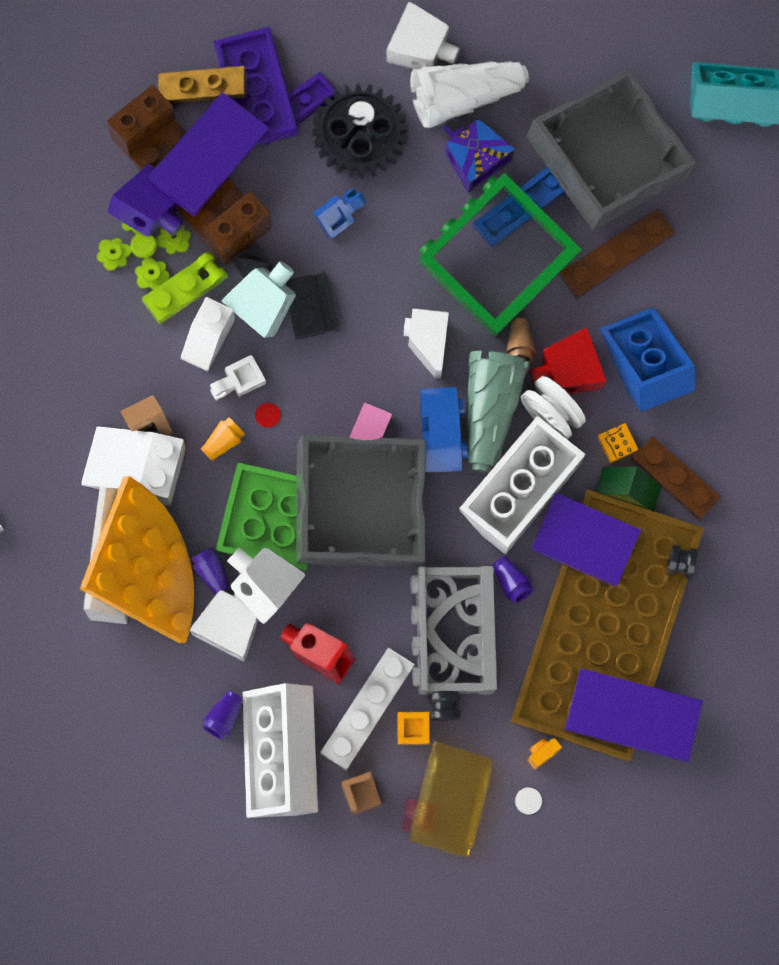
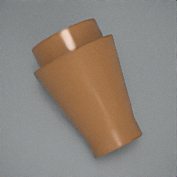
M524 318L513 319L510 322L511 329L506 354L524 358V362L529 361L532 363L536 350L529 330L528 320Z

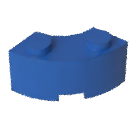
M456 387L420 389L422 439L425 440V473L462 471V459H467V441L461 440L460 417L465 416L464 399H458Z

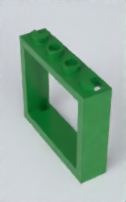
M505 173L499 179L493 176L482 188L485 193L478 200L472 197L461 208L464 213L457 220L451 218L440 229L443 234L435 242L432 239L427 241L419 250L422 255L418 260V263L494 338L582 250ZM504 189L564 251L494 319L434 257Z

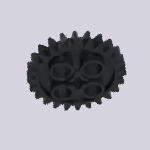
M357 83L355 91L351 92L350 88L345 85L343 95L334 90V100L327 97L324 98L326 108L318 106L317 114L320 117H313V125L316 128L312 129V137L317 138L314 140V147L321 148L319 150V158L328 156L327 167L336 163L338 174L345 168L348 169L349 178L352 177L354 171H358L360 178L363 179L367 170L375 177L377 167L386 172L387 161L393 165L396 164L394 154H403V147L401 145L407 144V137L404 134L408 133V125L403 124L406 122V114H399L401 104L392 105L393 95L384 99L382 88L375 94L372 93V85L369 84L366 91H362L360 84ZM364 101L369 103L373 107L374 113L379 115L373 117L371 122L368 121L366 125L353 123L355 119L362 121L365 116L354 117L349 115L350 107L356 102ZM382 126L387 128L388 132L378 134L374 129ZM336 128H343L346 130V133L338 136L333 134L332 131ZM350 142L349 146L346 149L341 148L342 146H345ZM357 147H365L368 152L360 155L353 150Z

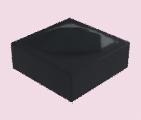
M257 242L231 257V261L243 279L256 268H266L269 271L273 269L272 264Z

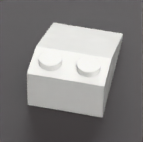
M97 427L81 485L99 490L100 486L118 490L123 477L131 476L152 492L162 504L171 506L186 451L184 439L154 432H131V430Z

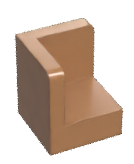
M154 395L120 411L131 432L143 431L154 425L159 434L168 436L173 433Z
M372 771L341 782L352 815L382 805L373 780Z

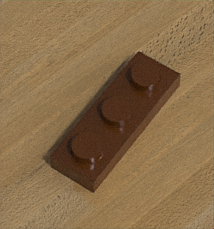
M653 436L631 459L634 464L657 482L661 488L698 521L721 498L718 493Z

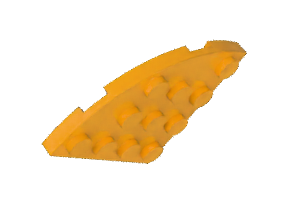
M131 476L123 477L80 590L178 643H186L194 610V579L187 547L175 521L157 497Z

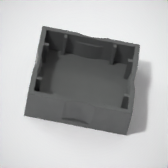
M630 70L596 86L584 97L568 101L534 119L526 135L592 231L686 180L696 165V162L674 131L660 118L653 102Z
M303 434L297 442L296 564L418 568L425 562V517L422 508V492L425 484V440L396 438L358 440L347 436Z

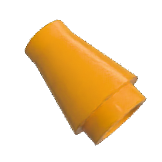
M228 417L225 421L221 420L211 436L200 449L214 461L220 455L243 442L241 438L246 434Z

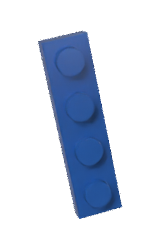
M548 167L520 187L542 210L565 194V191ZM508 196L476 220L473 227L492 249L531 220L532 217L511 196Z

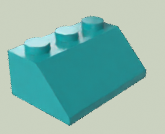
M693 62L690 97L692 117H696L704 122H710L713 119L726 120V122L731 124H741L743 121L755 122V124L764 127L779 124V69Z

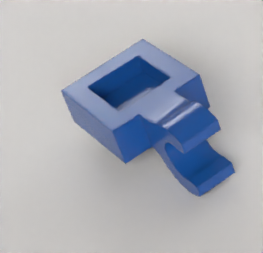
M352 188L343 195L342 199L335 195L317 209L313 215L325 235L333 239L354 222L351 214L365 205L367 201L361 192L356 193L355 189Z

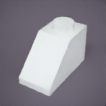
M206 297L192 322L181 360L208 372L235 322L233 309Z
M412 309V317L405 318L403 336H409L408 346L433 377L441 379L449 313Z

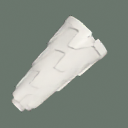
M487 62L473 65L462 63L442 67H422L413 69L411 72V92H416L417 100H413L420 122L427 128L435 127L454 117L474 112L475 108L499 101L501 97L519 92L524 88L525 83L529 82L527 68L525 65L521 66L519 62Z

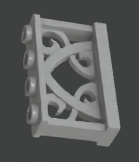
M493 566L418 567L416 575H411L410 579L411 594H416V606L411 607V623L417 624V637H412V655H417L418 668H413L412 671L413 686H418V694L437 692L493 694L497 690ZM453 579H477V584L458 591ZM433 580H442L449 586L452 595L447 598L446 593L441 588L436 587L439 596L434 599L430 598L427 586ZM465 601L466 609L468 605H474L477 609L476 614L473 616L467 615L462 608L461 602ZM426 606L435 609L427 621ZM453 607H455L458 616L465 623L478 627V634L467 637L460 644L456 654L442 642L434 630L441 618ZM427 642H428L429 645L432 647V649L435 651L434 653H432V654H430V655H428V656H427ZM468 645H474L478 650V654L471 656L468 652L466 659L462 658L465 648ZM435 662L440 665L441 670L438 674L446 670L448 663L453 666L450 678L444 682L433 680L429 674L431 663ZM459 670L480 677V683L454 682L458 677Z

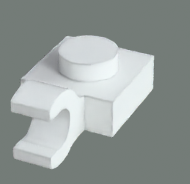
M250 355L226 367L225 373L227 377L212 383L210 391L216 401L224 398L233 390L236 391L238 397H241L265 385L266 380L253 356Z

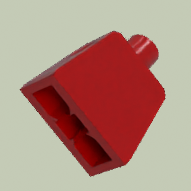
M587 328L545 348L542 354L544 365L529 370L533 385L541 376H544L557 383L568 394L601 390L606 383L604 372Z
M289 623L281 634L280 639L291 645L290 651L297 660L337 685H340L355 661L347 644L309 623L304 624L302 629Z

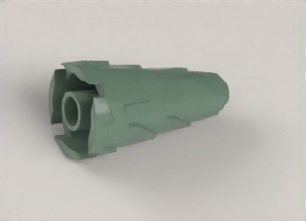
M472 351L468 360L470 370L468 382L467 459H469L468 463L473 465V471L490 473L491 468H494L496 463L500 461L505 437L510 429L513 415L521 396L524 380L529 372L530 362H524V358L493 351H489L487 359H482V351Z

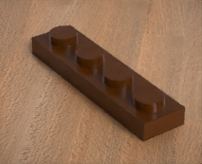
M657 209L561 271L560 277L575 298L578 299L672 238L675 231Z

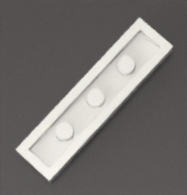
M388 648L320 754L347 771L415 664Z

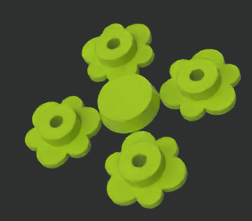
M123 223L122 227L125 231L132 230L136 234L132 238L130 247L127 244H122L119 238H114L112 241L103 240L99 243L100 252L97 254V260L103 262L104 268L108 271H113L118 266L125 267L127 265L126 258L131 255V251L135 256L145 258L142 261V266L135 269V274L138 276L137 285L141 289L150 287L151 290H154L160 284L169 280L170 277L169 273L165 270L164 262H156L153 258L148 257L156 252L157 245L160 248H166L168 254H174L176 251L180 253L186 252L189 248L188 240L191 238V233L188 230H184L183 225L178 233L174 235L176 238H172L173 236L161 227V234L157 237L156 241L152 235L144 236Z

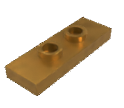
M245 66L160 73L159 91L170 104L213 101L222 92L231 99L247 98V69Z

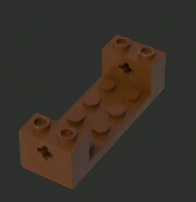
M153 84L107 120L111 139L140 171L148 164L152 165L155 169L187 133L175 120L173 107ZM229 178L195 217L179 205L176 209L181 217L225 265L231 262V257L255 243L271 230L270 212L251 191L243 195Z

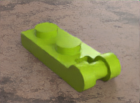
M210 251L202 254L194 263L142 297L143 303L159 325L215 288L228 277L225 270L216 265V258ZM206 270L209 277L202 280L199 273Z

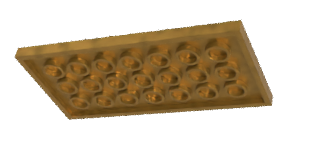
M587 489L582 502L583 505L641 529V532L617 587L562 564L510 723L630 763L634 753L633 748L565 730L579 671L582 668L650 687L655 686L688 581L682 574L676 573L673 576L666 574L670 550L673 544L679 545L684 550H689L690 548L698 549L704 528Z

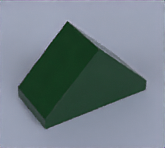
M603 467L595 492L654 511L661 486L638 467Z

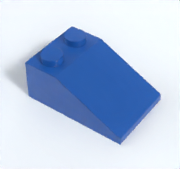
M654 307L600 328V334L624 386L640 412L695 391V366Z

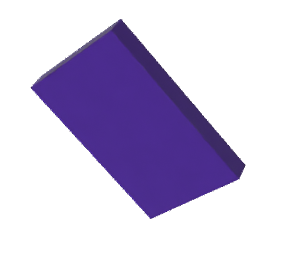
M556 493L531 550L617 587L641 529Z

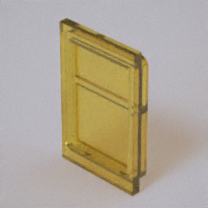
M433 742L409 841L421 844L424 847L428 846L446 851L452 855L468 857L470 849L474 845L492 771V759L467 752L464 749H457Z

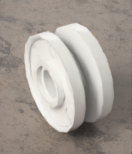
M541 376L534 383L538 394L527 390L520 396L521 402L533 419L538 416L568 439L572 436L568 424L579 428L586 422L585 416L574 399L563 388L551 379Z

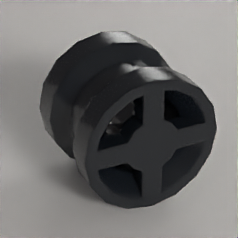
M673 544L669 554L666 574L673 576L677 573L682 574L686 579H692L698 549L690 548L689 550H684L679 545Z
M437 692L428 695L429 702L432 704V711L430 712L431 721L461 719V712L457 709V702L460 700L458 692Z

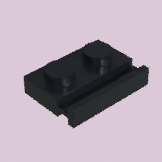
M321 272L318 275L312 276L311 274L289 279L285 285L296 294L289 308L295 339L299 340L323 335L330 331L337 332L338 324L326 273Z

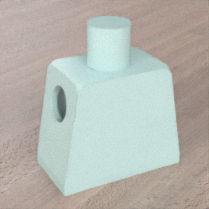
M279 261L272 272L266 268H256L230 291L221 302L233 309L234 313L264 338L273 337L277 333L296 295L285 285L294 271L281 261Z

